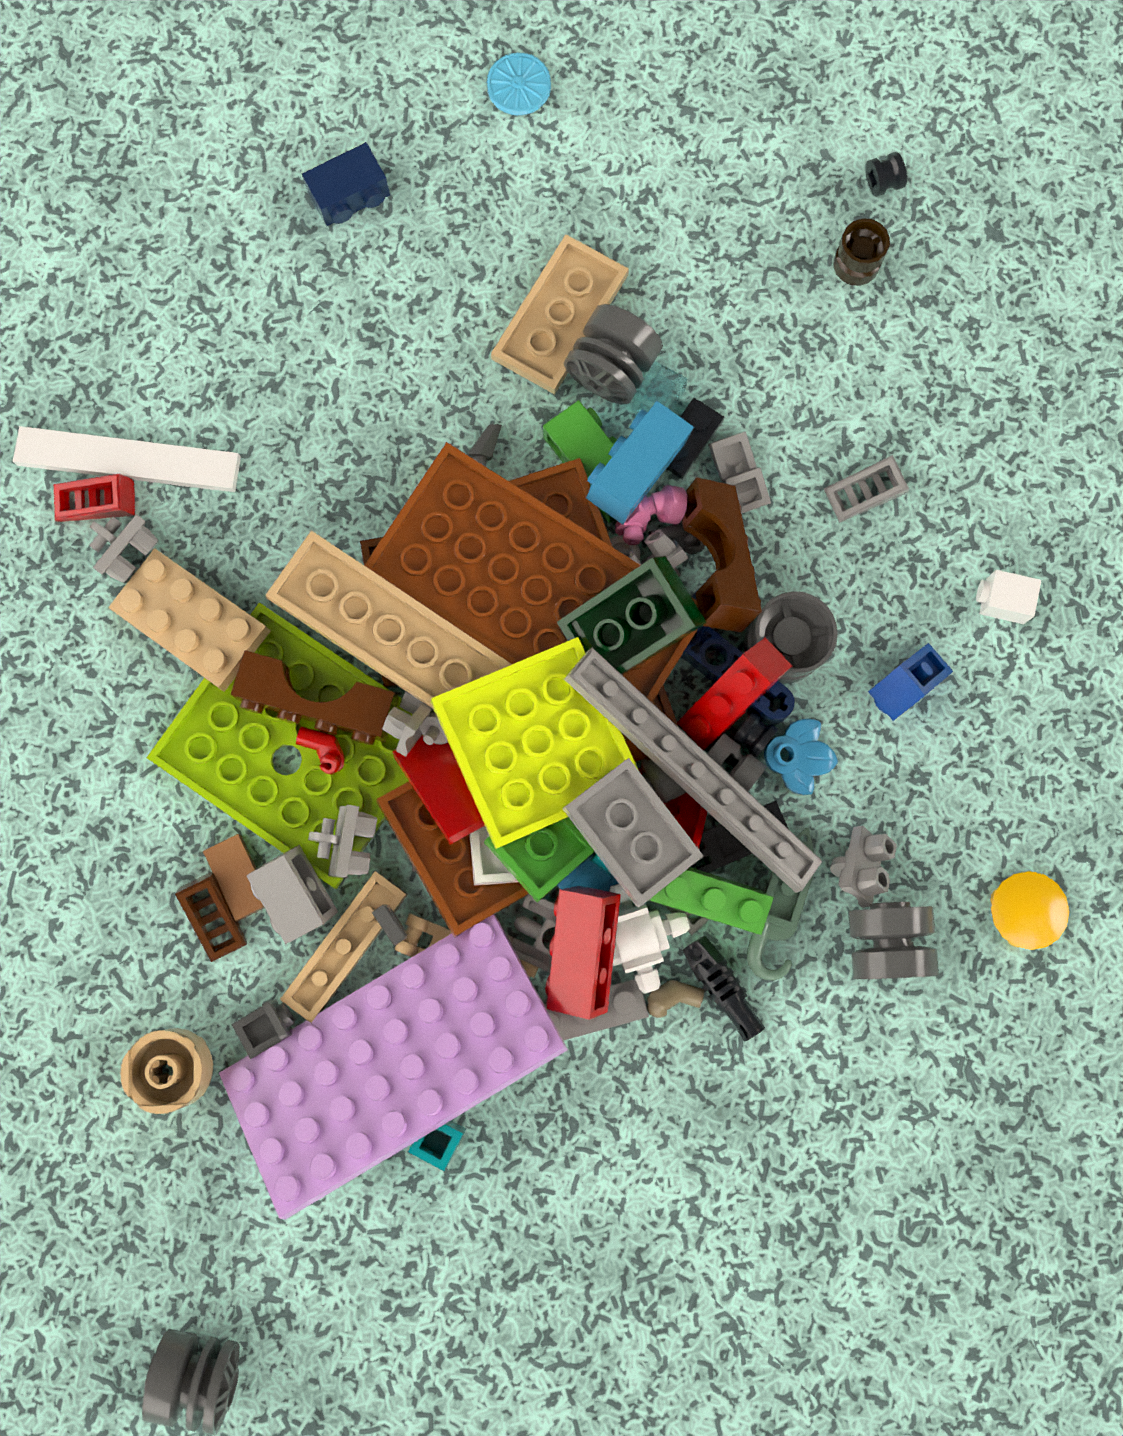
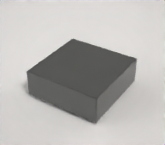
M383 904L372 912L394 946L408 938V932L389 905Z

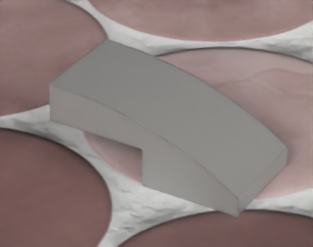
M741 432L708 444L721 482L736 486L738 500L742 509L741 514L771 503L761 468L756 466L746 432Z

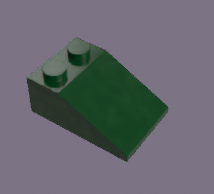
M666 556L652 557L557 621L568 641L578 637L585 653L593 648L621 675L672 646L707 623Z

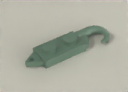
M805 828L796 837L801 841V836L805 835L807 840L803 843L814 853L809 828ZM773 871L771 872L765 893L774 898L762 935L752 933L747 948L749 968L759 978L774 981L784 977L789 972L792 966L791 960L787 959L780 968L771 970L763 965L761 957L767 939L773 941L786 940L796 932L813 876L802 891L794 892Z

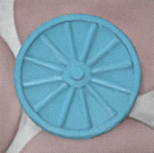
M527 53L505 55L498 59L489 70L487 91L490 100L499 110L507 114L521 116L533 113L545 104L550 94L551 78L545 64L533 55Z

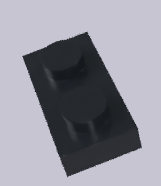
M693 397L680 416L691 424L694 429L683 448L667 467L668 471L682 480L725 418L695 397Z

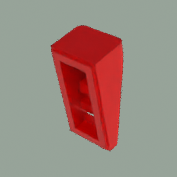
M120 473L53 484L55 521L64 522L135 515L134 481ZM100 490H104V505H100ZM85 491H88L89 507L85 508ZM69 492H74L75 495L74 510H70Z

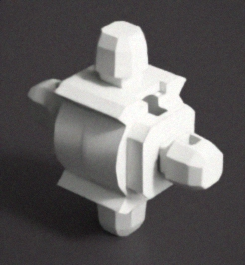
M620 884L610 886L609 892L621 894L613 966L622 964L625 973L636 970L637 974L634 977L639 989L643 993L659 989L660 979L658 970L653 969L652 965L664 962L661 951L670 948L667 940L668 935H672L675 938L690 929L686 914L674 912L666 914V919L661 920L657 909L648 911L645 903L640 907L633 905L630 897Z

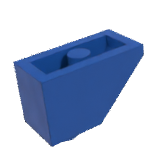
M927 643L868 692L874 698L878 709L894 721L954 671L935 649Z

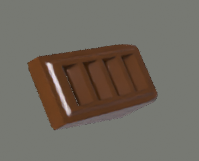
M213 872L197 878L177 890L175 896L211 962L247 945L238 921L234 920ZM205 889L209 891V896L194 902L193 895ZM213 903L216 904L218 909L201 917L199 910ZM221 917L224 919V924L207 931L206 924ZM230 931L233 936L232 938L214 946L211 939Z

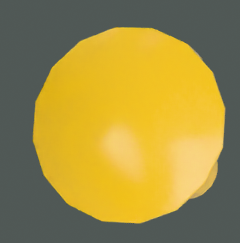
M1031 871L1013 874L1002 881L999 887L991 894L993 923L1001 936L1014 947L1029 950L1045 948L1058 940L1067 927L1070 912L1067 897L1058 883L1044 874Z

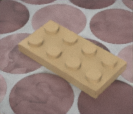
M565 234L491 352V359L555 395L568 374L563 364L567 355L573 350L576 340L585 337L583 329L596 307L602 304H611L626 280L629 268Z
M155 548L108 607L224 692L237 675L244 651L254 653L271 631L264 624Z

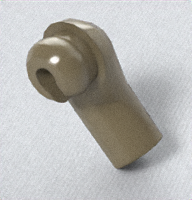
M676 980L667 981L659 986V989L650 993L647 998V1011L653 1017L662 1018L666 1016L668 1009L679 1002L700 1008L705 991L702 988Z

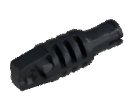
M702 936L685 947L683 953L698 982L701 981L703 983L702 988L705 992H709L710 995L708 997L710 1000L715 1001L717 1011L720 1010L721 1013L725 1012L743 1041L746 1042L762 1032L765 1026L745 999L747 997L746 989L744 986H740V980L738 977H734V971L731 967L728 968L726 965L728 962L706 936Z

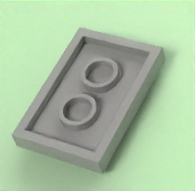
M629 758L562 808L637 907L642 906L703 857L702 853Z

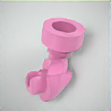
M666 485L660 492L652 493L648 498L645 496L623 525L618 521L616 522V534L623 535V540L626 544L637 545L644 539L643 533L646 531L647 523L651 520L652 515L656 514L658 520L662 523L679 524L687 508V493L685 489Z

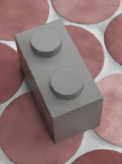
M300 845L246 875L250 882L252 893L262 902L270 916L272 928L277 934L281 935L285 944L322 926L338 913Z

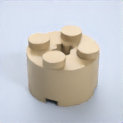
M171 1028L150 1032L138 1039L124 1056L120 1072L122 1087L127 1096L131 1097L139 1105L138 1107L144 1111L154 1114L170 1113L194 1103L204 1095L212 1079L213 1059L204 1039L189 1030ZM168 1064V1066L173 1067V1075L170 1076L168 1073H163V1065Z

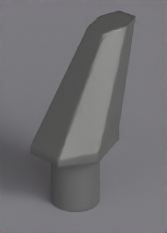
M491 424L487 426L466 455L486 467V460L490 461L493 458L502 425Z

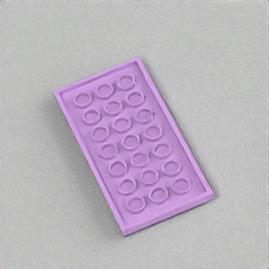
M493 914L455 938L451 933L321 1011L311 1023L306 1020L291 1029L292 1035L252 1059L246 1056L221 1071L219 1075L278 1217L286 1220L566 1052L568 1049L498 918Z

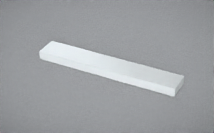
M19 426L13 462L17 466L97 476L120 473L132 480L235 492L241 460L240 455L234 452Z

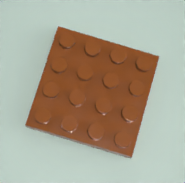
M409 781L377 798L376 802L454 938L529 894L519 882L474 886L470 834L450 845Z

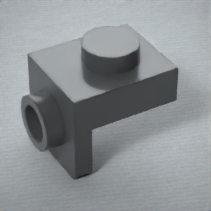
M274 999L263 1003L260 1008L231 1025L249 1058L252 1059L291 1036V1025L295 1024V1021L288 1007L284 1003L279 1005L277 1000Z

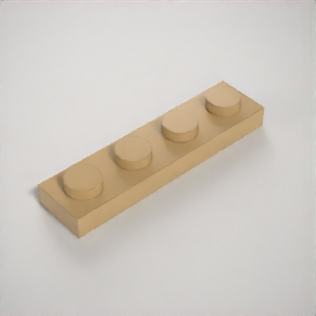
M375 871L280 1000L311 1023L318 1013L323 1011L382 931V927L372 912L386 904L395 913L408 894Z

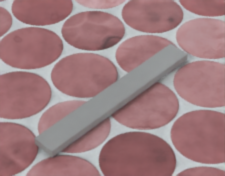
M593 648L588 650L564 680L794 892L802 891L822 863V860Z

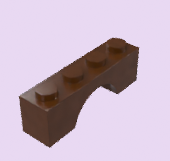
M696 477L686 489L687 508L682 524L684 531L695 536L706 546L716 565V571L695 593L698 609L707 622L703 626L742 632L762 612L736 486Z
M246 650L244 651L230 694L241 702L240 708L262 714L265 708L278 712L277 718L297 725H299L301 719L315 723L314 729L336 735L338 729L353 733L352 740L372 746L375 740L386 743L388 733L382 729L387 715L393 707H397L399 700L393 691L356 682L340 698L328 702L309 701L300 697L294 690L289 667L282 660Z

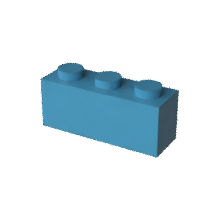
M658 401L655 402L648 412L642 409L630 425L633 432L627 439L622 435L618 438L609 452V455L612 457L606 466L600 462L587 480L591 487L586 499L622 525L677 456L694 429L691 424Z

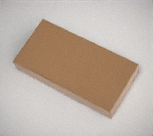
M236 834L203 851L235 921H240L264 909L262 902L252 893L250 882L246 876L257 868L240 834Z

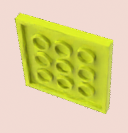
M578 637L440 694L430 700L495 849L567 818L568 816L562 808L629 758L637 768L621 731L564 680L585 654Z

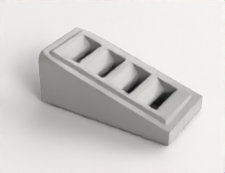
M892 455L824 488V491L840 523L909 493V488ZM885 471L893 485V488L886 490L879 475ZM871 477L880 493L873 497L865 481ZM857 483L866 499L862 503H859L851 487ZM843 489L852 505V508L845 510L837 493Z

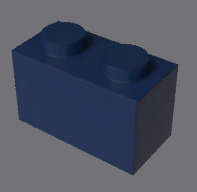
M367 142L302 173L307 192L326 227L333 223L342 224L348 221L353 213L365 207H377L386 197L390 196L386 176Z

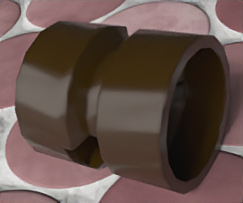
M861 218L853 221L846 227L833 261L835 273L843 282L861 286L871 282L876 277L890 247L889 234L880 222Z

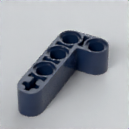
M694 593L691 597L696 600V594ZM701 626L694 634L695 639L689 642L681 658L715 684L743 653L715 632L713 627ZM710 650L719 651L724 657V663L719 666L709 664L705 659V653ZM777 681L747 710L751 713L756 711L760 714L761 721L776 725L782 723L792 713L795 699L792 692ZM778 698L782 703L780 704V709L773 713L768 707L770 706V701Z

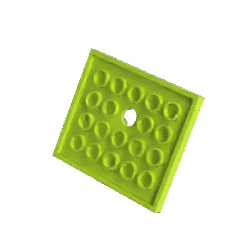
M260 602L250 614L271 630L254 653L282 660L289 667L292 686L300 697L313 702L332 701L346 694L356 682L389 690ZM204 678L146 758L282 853L300 845L318 878L334 889H337L344 878L328 876L333 844L330 847L329 859L318 858L319 842L308 840L309 832L321 833L323 818L335 820L333 835H335L339 808L346 805L359 806V812L377 817L375 833L386 819L376 802L377 798L409 781L392 752L397 748L399 739L388 733L386 743L375 740L372 746L351 739L353 733L338 729L337 734L334 736L337 738L344 753L345 763L343 768L335 774H326L319 767L321 763L316 750L296 745L299 729L303 726L316 730L314 729V722L301 719L299 725L278 719V712L265 708L262 714L240 708L241 702L230 695L235 679L224 692ZM398 696L399 700H398L397 708L400 709V710H402V711H404V712H406L407 714H409V715L412 716V715H413L412 713H410V712L406 711L405 709L399 707L400 704H401L402 698H400V697ZM293 746L301 754V765L293 774L282 775L274 769L273 756L281 747ZM354 836L352 851L363 852L372 838Z

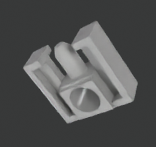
M528 894L522 907L545 917L546 920L541 925L525 916L516 918L514 926L517 931L536 939L532 947L510 935L507 937L520 959L550 973L552 956L550 955V950L543 944V935L548 929L555 928L554 904L545 899H541L537 903Z

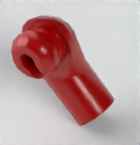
M303 726L299 729L296 745L316 750L321 763L319 767L324 773L335 774L343 768L345 756L334 735Z

